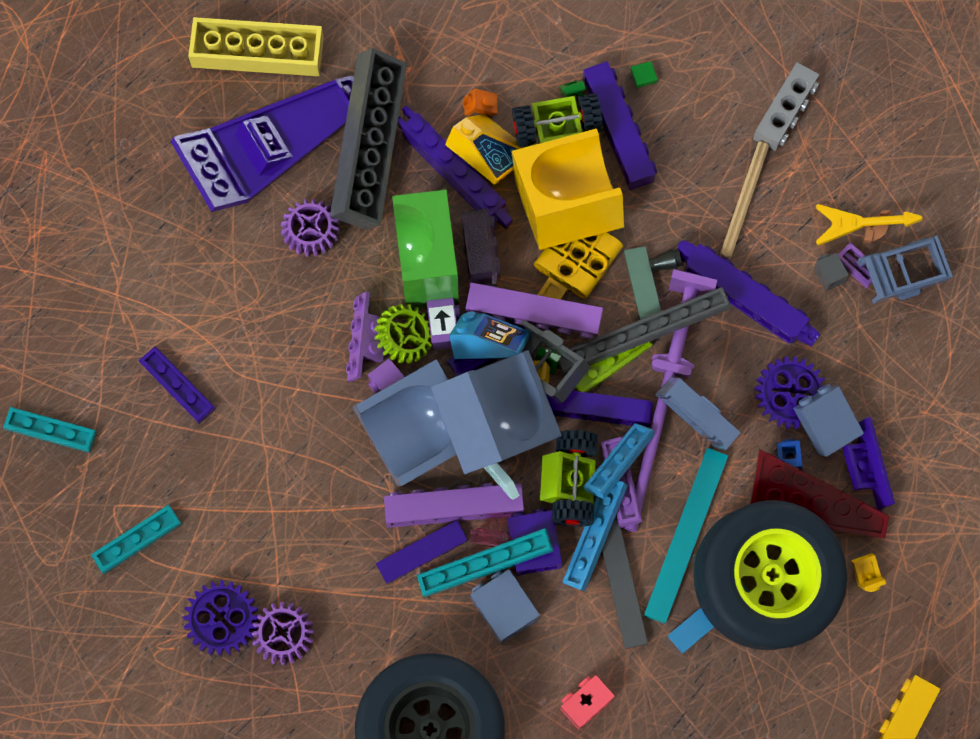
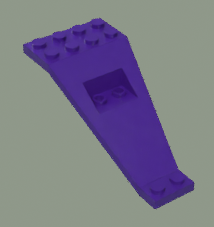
M353 76L335 79L212 128L174 136L171 143L211 212L248 203L345 126Z

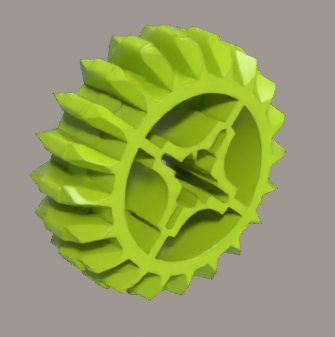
M398 304L396 307L391 306L388 308V311L385 310L381 315L382 317L377 319L379 325L374 329V331L379 333L375 336V339L381 341L377 348L383 347L385 349L383 355L389 353L390 360L392 361L397 357L398 364H401L404 360L406 364H410L413 360L417 362L421 357L426 356V350H430L432 347L430 344L432 342L430 327H428L429 320L425 321L424 319L426 313L420 315L418 313L419 307L412 310L411 304H407L405 307L402 304ZM400 318L407 321L402 324L399 322L395 323L392 320ZM404 344L410 346L413 344L416 348L409 350L402 348Z

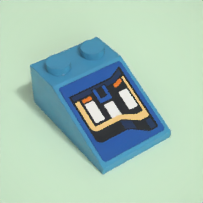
M475 312L462 314L449 335L454 359L509 358L521 353L531 336L530 331L487 314Z

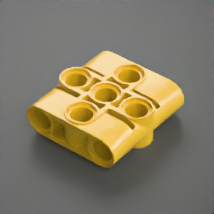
M605 232L594 235L596 238L594 241H588L586 238L565 243L562 247L553 246L545 248L534 262V266L541 273L551 277L575 295L586 299L599 280L605 276L606 270L623 248V244ZM580 252L584 257L575 258L573 254ZM599 264L602 266V269L594 270L591 266ZM564 269H568L572 273L568 276H565L561 273V271Z

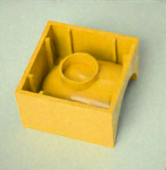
M597 129L512 151L515 184L539 250L624 228L623 194L620 188H612L605 168Z

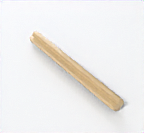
M759 141L720 252L721 258L730 260L769 148V144Z

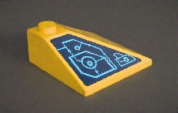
M484 114L466 117L453 126L445 144L494 185L514 170L512 151L525 148V146L518 147L517 140Z

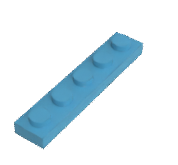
M618 481L604 499L596 497L594 502V524L584 527L562 583L581 591H586L628 485L626 483Z

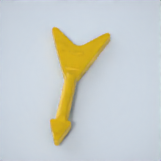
M817 204L816 209L832 222V226L816 243L818 246L859 230L864 226L904 224L905 227L922 221L923 218L921 215L904 212V215L863 218L856 214Z

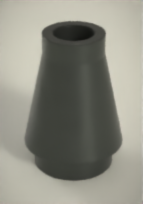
M672 248L653 258H649L652 271L678 269L677 267L683 266L679 249L673 250Z

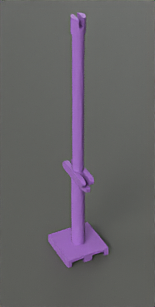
M673 269L669 290L684 293L681 302L683 303L715 290L717 280ZM689 326L674 331L668 354H653L652 369L664 373L661 387L671 376L674 378L675 376L689 378L691 376L694 364L682 358ZM658 397L651 425L655 436L645 448L635 488L640 512L642 511L668 405L660 399L661 397ZM639 523L626 526L624 529L637 532Z

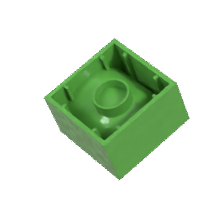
M447 190L392 196L405 304H411L412 310L416 307H419V309L427 308V301L453 298L454 305L459 304L458 274Z

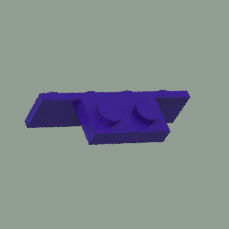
M867 417L858 422L864 433L858 437L859 444H848L842 447L854 491L872 489L877 509L883 510L895 504L875 428L871 417Z

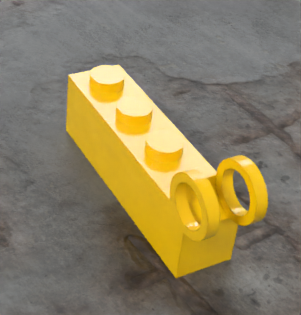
M917 675L913 676L910 680L907 678L900 689L903 692L900 700L895 699L890 708L892 715L889 721L885 719L879 729V732L882 733L879 739H915L941 689Z

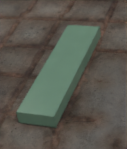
M646 246L624 250L639 319L641 320L661 312Z

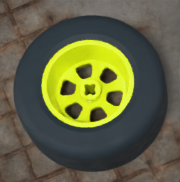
M769 500L752 503L722 517L703 538L694 564L695 592L707 619L725 637L737 644L752 649H783L798 646L812 640L822 633L834 620L842 606L847 589L846 559L834 532L813 512L785 501ZM767 545H775L781 548V553L777 560L768 558ZM750 551H754L760 560L756 568L744 564V559ZM790 559H794L798 565L799 573L797 575H788L784 569V564ZM770 572L771 575H774V578L770 579L769 576H766V573ZM743 576H752L756 582V587L748 593L745 592L741 583ZM784 583L796 587V592L790 600H786L780 591ZM763 591L772 593L774 601L772 607L759 604V598Z

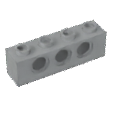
M796 62L757 127L753 140L768 143L769 148L774 151L778 149L779 145L784 146L789 137L787 134L789 128H795L799 117H797L798 113L805 111L809 104L808 96L810 94L814 95L820 85L817 82L818 73ZM794 89H800L803 93H797ZM783 106H790L793 110H786ZM773 123H780L783 127H776Z

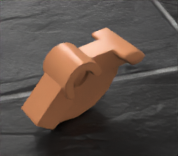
M883 210L875 217L892 216L893 213L889 210ZM888 225L864 226L865 235L863 242L871 244V242L883 238L887 232Z

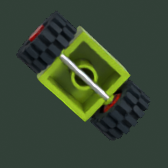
M597 94L579 96V112L575 96L532 103V110L530 105L512 108L513 125L518 147L536 144V139L537 143L540 144L582 133V129L583 132L597 129L598 133L603 132L601 108Z
M583 430L560 431L562 436L556 438V452L542 456L540 501L553 503L552 522L554 524L569 525L571 527L593 525L594 495L586 492L584 485L595 473V460L586 458V456L592 457L597 454L598 435L593 432L590 433V431L583 432Z

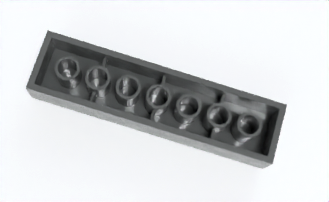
M374 48L357 54L330 217L364 230L381 226L407 67L406 62Z

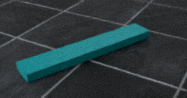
M544 528L417 575L422 595L426 598L548 554L554 550L548 531Z

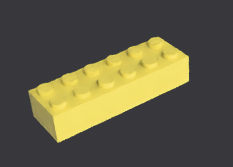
M193 17L188 57L192 68L320 76L324 36L322 26Z

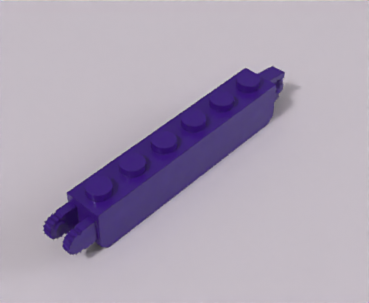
M405 105L402 111L409 120L405 123L398 116L397 126L402 130L405 140L487 223L493 222L495 224L498 222L505 229L511 226L512 218L507 214L509 210L506 207V202L465 160L445 145L446 141L419 113L415 114Z
M686 240L678 244L677 249H679L681 259L686 262L685 269L687 273L716 279L715 289L723 287L731 305L786 343H795L796 340H799L811 347L815 344L820 333L808 323L810 319L803 310L790 306L784 297H777L771 293L766 285L755 282L750 274L736 269L731 261L717 256L716 252L709 246L704 247L699 244L696 247Z

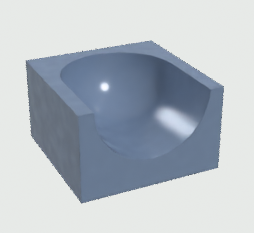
M529 350L481 369L466 372L431 387L464 474L503 461L562 436Z
M437 359L352 407L397 486L405 485L457 455L431 389L432 386L448 380Z

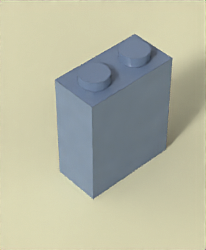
M829 384L817 390L818 393L814 396L804 397L799 401V405L793 408L817 454L825 457L864 434L840 387Z
M500 570L491 577L492 581L486 585L480 583L472 589L473 593L470 594L471 601L500 644H503L540 619L539 613L510 570L505 572Z

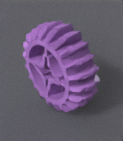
M313 198L311 203L304 199L303 205H300L298 202L295 203L296 209L288 208L290 214L283 215L285 221L281 222V227L283 228L281 234L285 237L284 243L289 244L291 251L296 249L298 255L304 251L305 256L308 258L310 252H313L314 256L317 257V251L321 250L325 254V247L332 249V242H337L338 240L336 235L340 233V228H338L340 221L330 217V205L325 207L323 201L317 205L316 199ZM326 220L328 229L323 235L320 227L322 222ZM298 221L301 228L299 234L295 236L293 228Z
M280 602L279 609L273 603L271 604L273 609L271 612L264 608L263 612L266 615L264 617L260 614L257 615L258 620L261 622L253 623V626L257 627L258 631L251 633L253 637L258 639L252 643L254 646L261 645L256 651L258 654L265 652L263 655L264 660L267 661L272 656V664H276L278 658H280L281 665H285L286 658H289V661L293 664L295 663L294 655L302 659L303 656L300 651L309 652V648L305 646V643L313 644V640L307 637L315 634L314 630L307 629L313 626V622L306 621L309 617L308 613L300 615L303 610L300 606L293 611V603H290L287 609H285L284 602ZM280 616H289L294 618L295 620H290L287 623H280L276 618ZM271 623L274 631L269 636V640L265 642V629ZM276 625H278L279 628L283 631L289 630L288 632H286L289 642L286 640V638H283V636L277 637V635L280 634L278 632L279 630L276 627ZM301 625V637L298 643L295 644L292 640V635L297 630L296 628ZM280 643L286 644L290 649L286 651H276L271 649L270 647H272L273 645L276 646Z

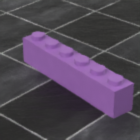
M476 283L470 284L466 304L467 312L484 313L504 322L505 319L514 320V324L523 326L521 322L524 319L530 324L536 325V328L540 330H549L550 327L558 329V333L571 335V332L580 333L579 337L593 339V336L598 337L603 313L602 307Z
M513 481L520 495L514 500L510 499L499 485L493 486L492 483H484L476 488L462 485L458 486L455 490L440 487L434 489V492H425V490L419 489L411 491L412 494L391 492L389 496H384L387 528L454 522L456 520L467 521L510 517L511 514L524 512L521 483L516 484Z

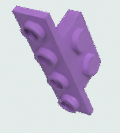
M367 291L356 296L353 303L355 311L354 319L351 323L352 339L348 347L350 357L346 366L347 381L349 382L361 378L363 359L380 363L384 358V348H377L381 341L375 339V336L379 333L374 331L375 327L379 325L377 319L380 316L368 314L370 292Z

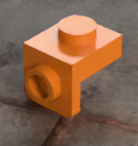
M473 89L463 99L464 115L470 116L476 112L495 116L498 113L497 94Z

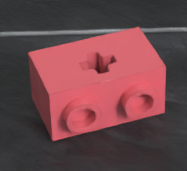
M596 675L592 679L589 676L578 685L581 688L575 694L570 692L561 700L563 705L560 710L578 730L583 728L615 698L613 693ZM582 696L585 699L591 698L590 706L588 704L581 705Z

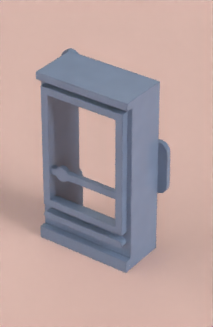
M938 235L929 239L917 240L906 246L879 254L867 255L859 258L857 261L860 267L867 266L877 294L872 299L873 304L895 297L904 300L920 294L921 289L944 283L953 277ZM928 247L938 276L911 284L901 254ZM897 256L896 260L900 263L907 285L897 288L887 261L888 258Z
M671 376L655 394L657 397H661L660 399L701 436L706 437L707 441H711V445L714 448L726 450L741 433L720 414L721 411L703 395L700 397L680 378Z

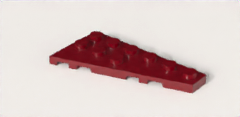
M759 448L750 504L769 500L793 503L816 514L831 530L885 539L889 521L888 514Z

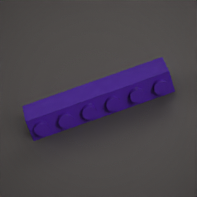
M607 61L584 69L583 81L588 93H596L598 96L604 131L628 188L633 190L653 183L657 168L654 161L650 162L647 144L645 142L642 143L640 139L641 131L637 123L634 124L632 120L633 112L630 105H626L624 101V90L622 86L618 87L616 71L614 68H610Z

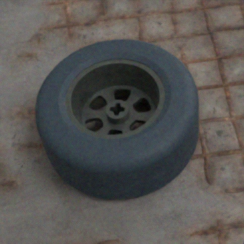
M417 654L405 657L389 665L369 684L358 705L355 719V739H446L447 730L456 727L462 729L461 739H505L504 713L494 688L473 666L463 660L444 654ZM428 700L430 702V713L425 716H419L413 708L414 704ZM444 703L448 704L456 712L452 718L446 721L438 716L439 709ZM402 718H408L415 723L412 733H399ZM433 725L434 730L437 732L427 736V732L424 729H429V726Z

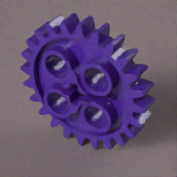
M787 356L783 358L782 362L777 358L774 361V365L772 363L767 365L768 370L763 369L760 372L763 377L756 379L761 384L754 388V390L760 392V394L754 397L757 400H761L757 408L764 407L765 411L762 413V416L769 414V422L776 419L777 427L785 423L786 429H789L791 424H793L795 429H798L801 422L793 409L797 406V400L807 397L803 395L804 393H809L811 397L817 394V390L822 387L821 383L825 380V377H817L820 370L812 371L813 363L808 367L805 366L806 359L798 363L797 356H794L791 362ZM776 377H784L786 384H779ZM799 379H804L807 382L808 387H801L799 384ZM772 388L781 392H773ZM791 389V392L795 393V395L791 397V393L786 391ZM775 397L783 400V407L775 404Z
M223 580L220 581L219 587H216L213 581L211 582L210 589L202 585L203 593L195 591L196 600L188 599L192 607L184 608L189 615L183 616V619L189 623L183 627L185 630H191L187 637L189 639L195 638L192 642L194 646L201 643V652L208 648V654L211 656L215 650H217L219 657H222L223 650H226L229 656L232 653V648L240 652L239 645L242 643L248 646L245 639L247 637L254 638L250 631L258 630L257 627L253 626V622L259 621L257 616L253 615L259 611L258 608L251 607L255 603L254 598L247 600L250 593L245 591L241 594L242 586L239 585L234 589L232 581L227 587H225ZM221 597H226L228 600L227 604L224 607H217V600ZM207 604H211L221 616H224L236 632L232 633L221 621H218L215 614L207 608ZM202 614H210V620L207 623H199V618ZM235 614H243V620L240 623L235 624L232 622V617ZM221 629L225 630V638L216 640L215 633Z

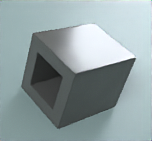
M837 253L832 255L824 254L817 259L814 270L825 291L846 283L849 274Z

